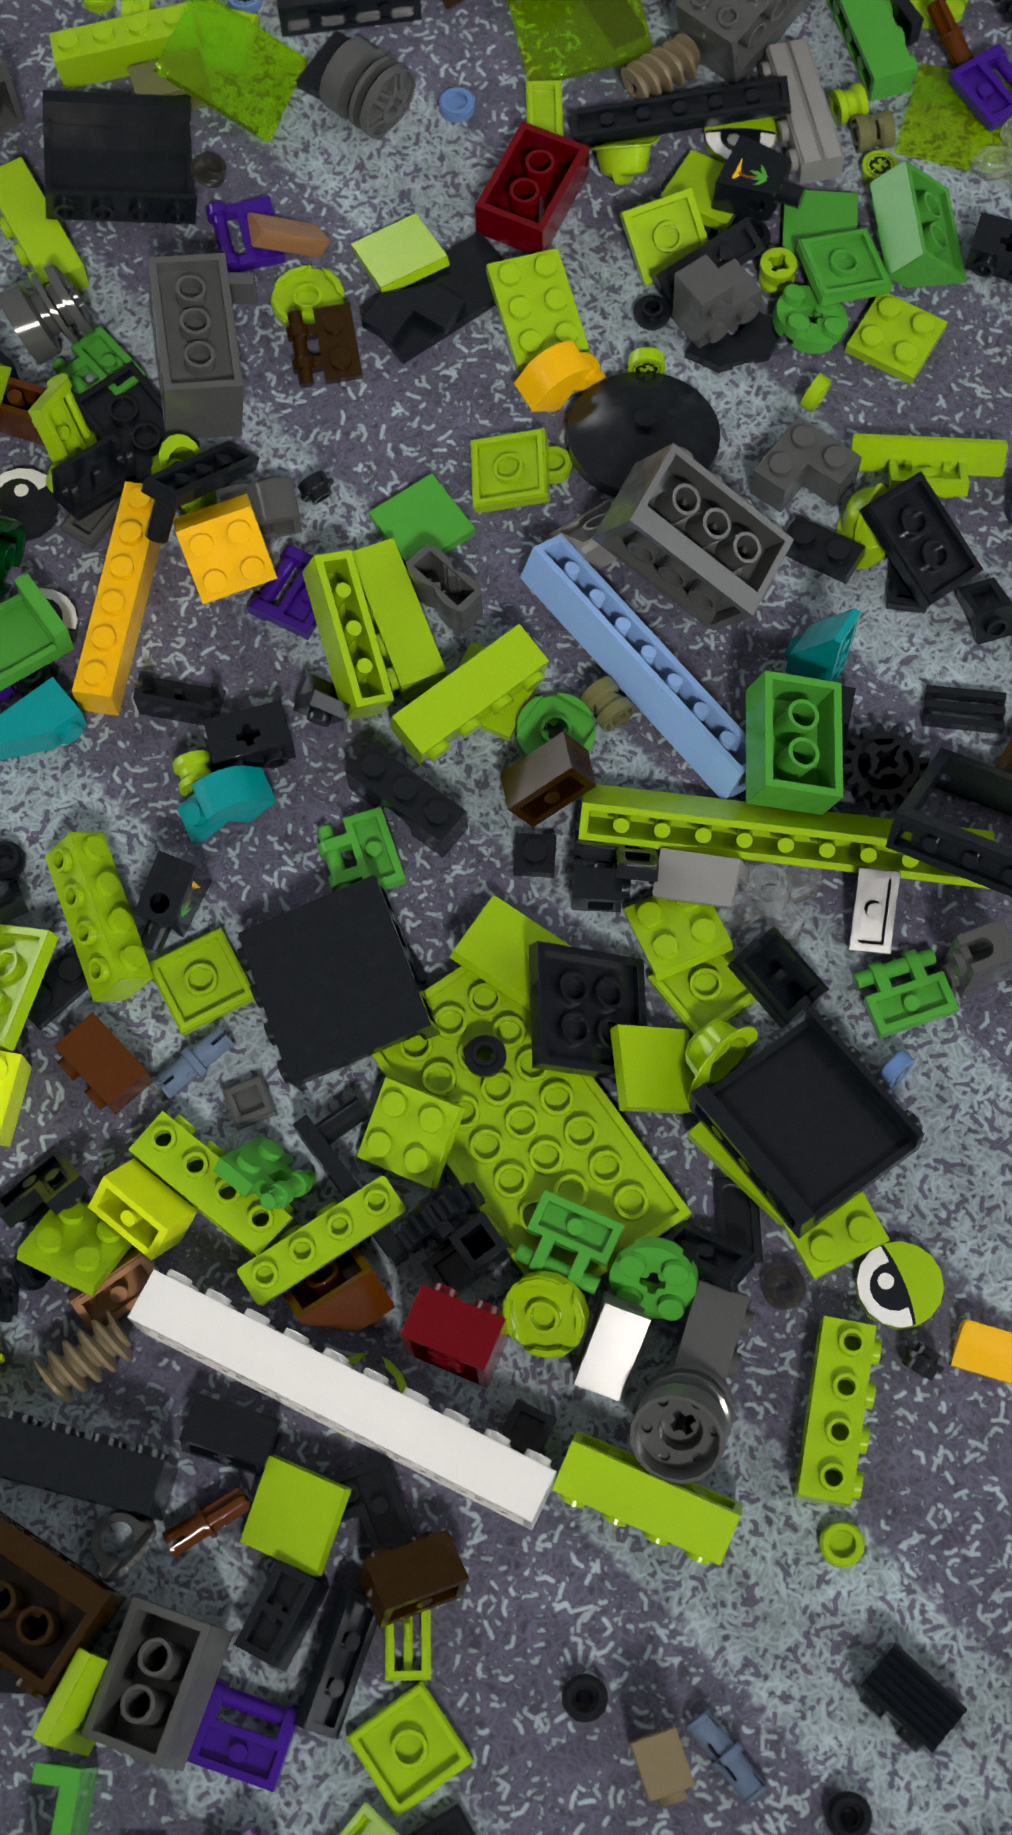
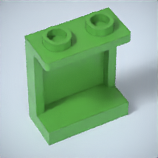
M28 573L14 580L18 594L0 603V691L74 650L67 627Z
M55 1760L35 1762L31 1783L59 1787L51 1835H87L98 1766Z

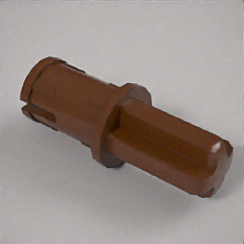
M946 0L931 2L927 6V11L940 37L937 43L943 46L954 70L974 58L962 33L965 29L963 26L958 27Z
M235 1487L204 1508L198 1505L195 1508L196 1513L169 1530L163 1531V1538L168 1545L180 1536H185V1538L170 1548L172 1554L178 1558L183 1552L207 1537L216 1538L218 1530L250 1511V1501L240 1487Z

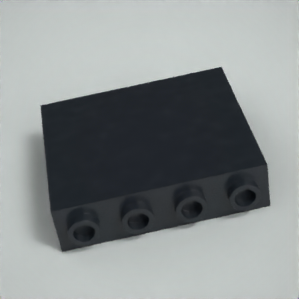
M42 90L46 219L195 224L197 194L194 192L190 97Z
M375 875L238 933L242 947L237 949L238 955L245 970H251L255 984L250 986L257 1006L260 1009L264 1007L268 1022L264 1023V1029L270 1043L273 1046L277 1045L282 1059L277 1061V1066L286 1084L291 1083L300 1091L308 1090L307 1082L418 1035L427 1040L440 1034L386 888Z
M812 1006L806 1009L804 1021L711 1088H708L703 1083L690 1094L689 1109L798 1239L920 1148L924 1137L922 1124L916 1115L910 1110L904 1111L894 1100V1094L890 1086L882 1078L878 1077L876 1079L869 1072L861 1053L853 1046L847 1047L839 1038L838 1030L831 1019L826 1015L820 1016Z

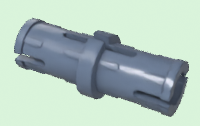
M216 1026L211 1033L190 1050L187 1047L180 1052L182 1057L158 1077L152 1079L169 1100L196 1076L202 1078L207 1074L206 1068L235 1046L230 1038L223 1034L224 1031L219 1026Z
M707 1709L691 1722L686 1729L711 1759L712 1763L710 1766L714 1772H721L743 1801V1804L747 1806L769 1786L761 1779L741 1753L744 1750L738 1741L734 1743L711 1714L712 1712Z

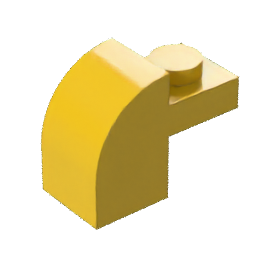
M564 341L547 348L537 355L526 366L514 384L532 412H556L561 409L574 391H586L607 377L600 369L599 361L590 352H580L573 341Z

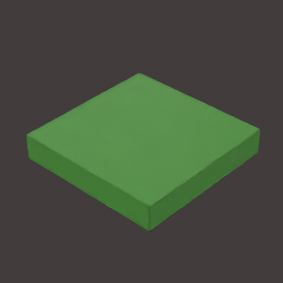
M806 190L799 209L783 204L781 247L790 250L799 259L795 250L799 239L857 230L858 193Z
M867 228L799 239L797 241L795 250L820 306L890 294L893 284Z
M432 473L368 512L369 519L384 539L394 538L406 567V562L425 545L436 547L446 554L476 535L475 527Z

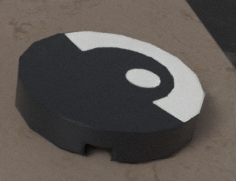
M17 468L0 475V515L20 520L23 525L19 526L18 530L25 531L26 541L41 537L52 529L57 521L56 517L61 505L54 499L53 493L46 486L45 474L34 469Z

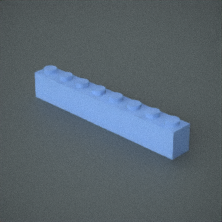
M562 533L533 547L520 579L607 675L616 681L619 688L720 799L730 800L745 791L746 733L586 559L581 556Z

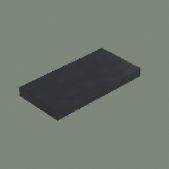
M480 231L445 252L448 256L449 266L401 288L406 289L435 283L466 301V309L446 335L414 318L394 345L382 339L402 364H405L496 306L486 275V264L505 259ZM381 293L359 306L360 314L363 317L381 296Z

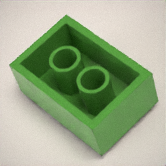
M765 670L746 689V804L823 815L843 798L842 683Z

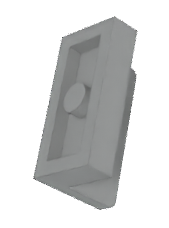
M661 848L658 860V881L654 882L652 894L660 899L731 909L734 906L738 884L746 885L749 868L741 859Z

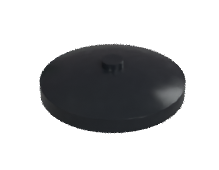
M638 371L621 373L605 378L591 386L579 397L569 416L567 449L574 467L591 486L613 498H616L635 463L672 443L687 449L693 455V459L708 471H712L717 460L720 444V426L712 406L695 388L665 374Z

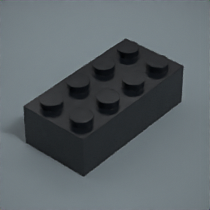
M7 1410L5 1417L0 1416V1478L163 1522L178 1468L168 1462L170 1456L164 1454L162 1450L137 1444L134 1452L126 1450L128 1444L119 1442L120 1439L95 1432L91 1440L84 1439V1432L76 1430L77 1428L55 1421H50L48 1429L43 1428L42 1421L34 1419L31 1415L13 1410Z

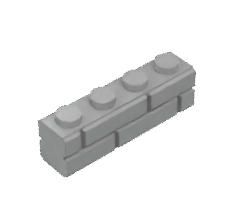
M803 38L789 41L788 44L781 42L768 45L765 48L764 62L759 63L760 79L787 75L791 114L778 116L777 135L780 143L786 142L787 144L786 156L792 161L790 173H796L800 185L840 177L845 156L808 40Z

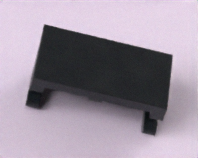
M114 433L51 469L54 499L77 521L82 520L121 496L125 481L139 483V479L136 477L135 458L132 452L123 457L120 439Z
M141 671L142 688L135 687L133 694L139 714L204 726L203 720L220 716L226 693L222 689L221 684L211 683L209 688L154 678L150 671Z
M775 926L769 929L759 940L755 938L727 965L781 1029L802 1017L806 1013V1009L813 1006L829 990Z
M197 1393L179 1438L182 1452L262 1477L269 1455H274L281 1435L278 1434L281 1420Z
M278 1560L233 1645L270 1666L286 1672L330 1587Z

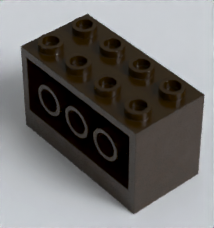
M0 1511V1669L2 1667L18 1675L14 1683L34 1697H37L39 1694L47 1697L49 1694H54L76 1650L81 1648L92 1652L127 1598ZM10 1594V1605L7 1609H3L5 1604L2 1601V1597ZM41 1619H48V1630L45 1635H40L41 1628L38 1624Z

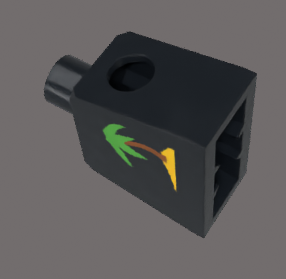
M740 134L716 180L711 209L767 221L772 218L779 203L799 209L806 187L788 181L792 161L789 157Z
M160 850L156 855L137 903L135 914L147 922L140 937L143 947L161 954L170 932L184 938L213 880L196 865Z

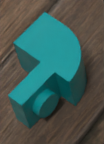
M233 766L210 773L192 784L194 794L183 802L177 810L191 842L201 843L228 822L249 823L255 820L277 801L262 767Z

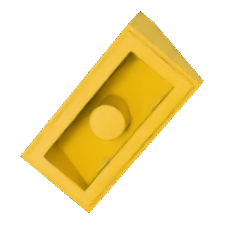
M964 1319L959 1325L950 1366L1012 1384V1332Z

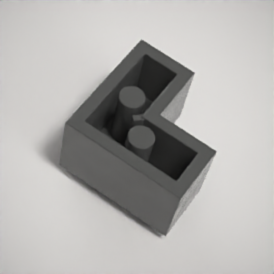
M706 254L675 273L672 318L699 349L709 342H718L729 330L740 323L746 324L753 320L760 310L762 289L736 259L718 268Z
M798 416L753 470L749 493L780 513L802 486L835 506L857 479L862 457Z

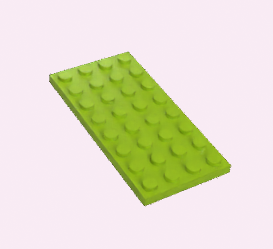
M463 966L424 990L439 1028V1035L427 1040L418 1035L370 1055L385 1077L397 1079L466 1108L447 1158L446 1166L460 1186L467 1182H474L485 1198V1204L480 1207L478 1212H490L515 1249L510 1258L523 1276L531 1273L528 1270L529 1266L515 1260L514 1257L521 1243L535 1250L539 1245L541 1238L527 1233V1227L544 1189L624 1225L607 1268L590 1261L586 1269L587 1273L600 1279L610 1273L614 1257L622 1247L624 1250L626 1247L632 1246L634 1240L642 1237L660 1238L672 1230L678 1223L688 1219L692 1214L592 1076L532 1068L531 1012ZM481 1035H490L502 1042L506 1050L504 1068L495 1076L488 1078L472 1074L467 1069L464 1061V1051L467 1044L473 1038ZM482 1049L478 1052L477 1057L481 1061H489L493 1057V1053L488 1049ZM554 1245L550 1253L551 1257L573 1266L577 1257L576 1254Z

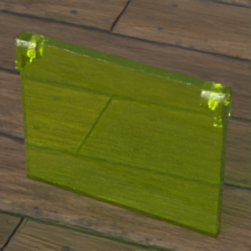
M188 0L161 56L154 64L153 72L261 140L269 143L274 137L279 121L297 85L296 79L303 72L309 59L217 0Z
M508 0L507 6L511 11L527 81L565 80L638 60L641 55L650 53L653 49L641 0Z
M921 63L918 68L917 80L895 154L1012 181V120L989 132L947 82L949 72L952 70ZM1002 82L1007 87V89L1012 93V88L1010 87V85L1006 82Z

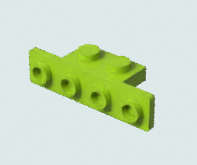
M855 433L852 436L851 450L862 457L859 471L887 472L889 491L921 471L938 497L953 498L955 496H968L969 476L1001 477L1004 472L1008 443L1006 440Z
M380 1176L340 1203L333 1201L316 1213L317 1218L303 1227L299 1224L284 1232L279 1237L280 1242L239 1267L237 1273L256 1304L264 1306L406 1212V1208L387 1178Z

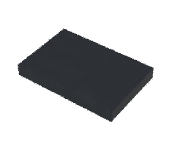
M131 361L76 397L75 400L89 430L95 433L99 441L114 433L120 439L123 457L132 452L136 462V477L139 479V483L143 484L144 478L151 475V459L159 454L161 445L166 437L161 396ZM132 376L138 380L137 384L117 396L108 388L113 383L119 386ZM191 438L194 442H196V444H197L198 447L200 448V445H199V443L197 442V440Z
M921 471L859 510L922 610L984 570Z

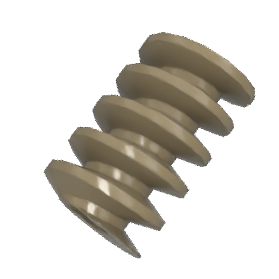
M680 32L673 39L664 41L661 46L654 47L650 53L641 55L638 60L631 61L627 67L621 68L620 74L623 85L634 100L661 96L662 91L665 94H670L674 90L673 84L676 87H682L685 84V77L688 80H693L697 76L695 66H699L701 63L699 49L689 35Z
M109 1309L106 1310L108 1325L105 1326L96 1319L91 1321L94 1332L92 1336H89L81 1329L76 1331L79 1345L74 1346L66 1339L61 1341L64 1352L63 1356L60 1357L50 1349L46 1351L49 1362L47 1367L34 1360L37 1370L48 1387L66 1403L70 1404L74 1400L72 1386L81 1393L88 1391L87 1376L98 1383L103 1381L104 1377L101 1366L114 1373L118 1371L117 1355L127 1362L133 1360L132 1342Z

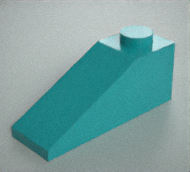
M855 608L809 625L802 637L795 635L784 653V656L788 658L785 672L791 675L835 682L847 663L861 611Z
M53 677L0 714V760L53 750L62 744H71L81 736L83 729L88 726L81 710Z

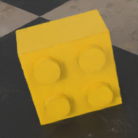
M247 493L174 518L175 533L203 604L278 579Z

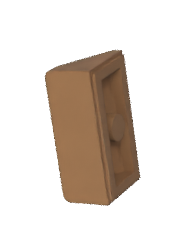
M251 212L247 215L252 247L321 257L329 245L328 237L317 224Z
M135 1247L125 1254L93 1297L75 1288L67 1294L69 1302L90 1332L94 1334L91 1323L93 1319L98 1320L105 1326L109 1324L106 1310L109 1309L117 1320L132 1310L150 1275L156 1268L150 1259Z

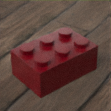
M522 121L475 205L476 233L480 231L489 239L528 254L547 251L588 176L589 146Z
M435 1282L433 1288L421 1284L400 1333L407 1355L488 1388L508 1341L506 1319L500 1316L501 1310L481 1300H476L475 1305L466 1303L458 1299L460 1294L458 1291Z

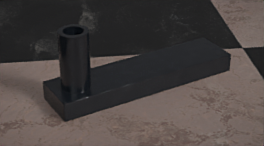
M277 0L282 37L422 20L420 0Z
M228 440L145 477L141 492L154 499L145 536L156 543L168 542L177 508L253 473L257 469L260 457Z
M356 1096L315 1125L307 1114L293 1123L297 1135L344 1199L360 1190L361 1187L330 1145L370 1117ZM389 1225L372 1234V1237L395 1268L409 1258V1255Z

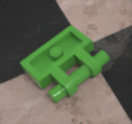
M101 326L97 327L93 334L83 337L78 343L71 346L72 353L77 358L76 360L68 364L63 358H58L52 364V369L57 374L68 375L73 385L71 389L77 396L131 361L148 380L146 373ZM89 372L97 380L90 387L82 379ZM132 376L121 385L117 386L113 383L108 388L117 396L137 384L138 380Z
M381 806L342 818L346 830L345 834L335 836L330 825L322 826L316 830L320 841L317 848L321 859L326 860L330 872L328 882L333 892L372 875H375L383 883L386 890L407 884ZM352 850L357 866L346 869L341 854Z
M932 948L920 952L913 949L902 953L899 959L884 964L877 961L868 964L866 970L853 974V981L857 989L873 985L877 993L866 996L863 1003L878 1039L956 1014L959 1010L944 971L927 976L924 967L936 964L937 962ZM907 973L912 980L911 982L892 987L889 979Z
M264 1135L220 1157L213 1169L218 1176L245 1198L255 1193L260 1197V1203L266 1210L284 1208L293 1201V1198H299L307 1194L317 1180L315 1172L311 1169L293 1171L291 1166L295 1160L284 1152L279 1143L266 1138Z
M544 1189L527 1227V1233L541 1238L539 1245L535 1250L521 1243L514 1259L528 1265V1270L531 1272L544 1270L559 1273L574 1282L578 1288L595 1295L601 1279L587 1273L586 1269L590 1261L607 1268L624 1225ZM554 1245L577 1255L573 1266L550 1256Z

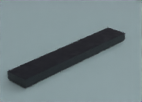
M787 75L569 110L572 140L592 146L791 114Z

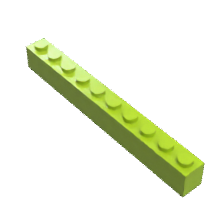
M596 784V787L583 795L578 837L580 840L653 849L665 848L856 873L857 866L894 869L901 872L900 878L990 889L885 847L894 819L829 811L823 815L746 804L745 801ZM959 827L995 841L993 831ZM906 831L901 838L911 841L913 834Z

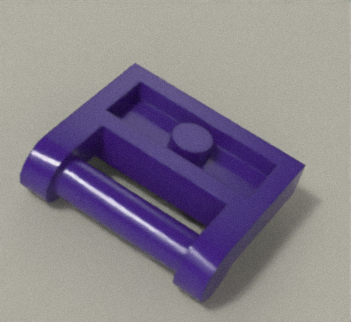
M1000 44L991 47L950 71L947 80L989 132L1012 120V93L991 70L996 69L1012 88V64L1007 59L1008 53Z
M269 195L231 204L214 202L206 207L207 220L213 225L219 253H225L228 272H244L286 262L284 252L252 247L247 215L251 212L275 217ZM236 219L238 220L246 254L239 256L234 252L227 221Z
M286 545L280 554L281 561L275 569L278 579L266 583L258 598H252L247 606V611L263 621L267 620L308 640L317 624L302 572L313 555L292 545ZM301 568V572L279 607L272 605L293 570Z
M217 1677L187 1762L275 1792L298 1726L293 1725L299 1706L290 1703L286 1707L231 1688L229 1681ZM224 1705L281 1725L277 1739L218 1719L221 1708Z

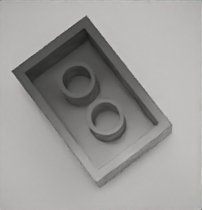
M133 1596L81 1736L157 1767L184 1771L234 1632Z

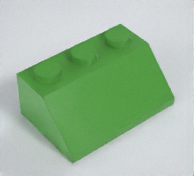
M906 160L870 182L872 193L871 207L876 215L878 226L876 235L882 248L883 265L890 280L897 282L905 288L965 283L967 279L949 188Z

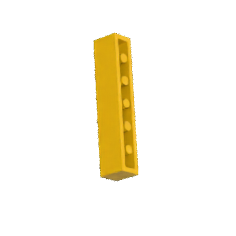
M125 481L80 656L72 693L82 711L119 716L161 547V543L153 542L145 536L154 499L141 492L143 484Z

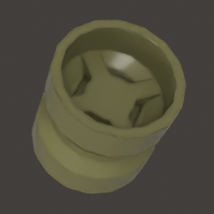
M891 110L878 111L875 116L870 117L866 114L852 116L850 130L856 153L868 152L871 147L875 146L881 149L894 147L896 127Z
M611 676L603 677L594 682L584 691L580 698L589 707L591 712H595L597 715L596 722L604 732H610L628 721L636 709L629 698L618 694L619 685Z

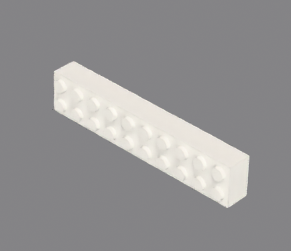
M169 1269L166 1275L153 1270L128 1315V1319L142 1333L382 1455L385 1454L386 1457L531 1531L533 1530L556 1481V1471L551 1469L550 1459L531 1449H527L524 1455L511 1449V1445H509L511 1440L491 1429L486 1428L484 1434L471 1429V1425L468 1424L470 1420L454 1410L445 1408L443 1414L431 1409L432 1406L428 1404L429 1399L414 1390L405 1388L403 1394L391 1389L392 1386L388 1384L389 1379L369 1368H365L364 1372L360 1373L348 1364L349 1359L329 1348H325L322 1354L314 1350V1347L309 1344L310 1340L304 1335L289 1328H286L282 1334L269 1324L271 1320L249 1308L242 1314L237 1311L236 1307L230 1304L231 1300L212 1289H208L205 1295L198 1292L199 1289L191 1285L193 1282L191 1279L172 1269Z

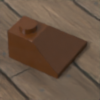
M356 1245L282 1293L301 1325L359 1332L366 1326L378 1322L384 1314L395 1308L374 1270Z

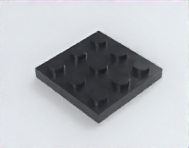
M536 941L529 945L532 1068L616 1080L610 1028L618 1024L647 1026L644 959Z

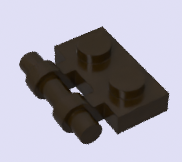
M350 303L314 308L315 323L305 324L303 322L300 310H293L287 313L289 326L286 327L288 341L292 342L295 357L291 361L293 373L298 375L301 388L313 386V373L323 371L326 385L363 379ZM318 339L321 356H309L307 341Z

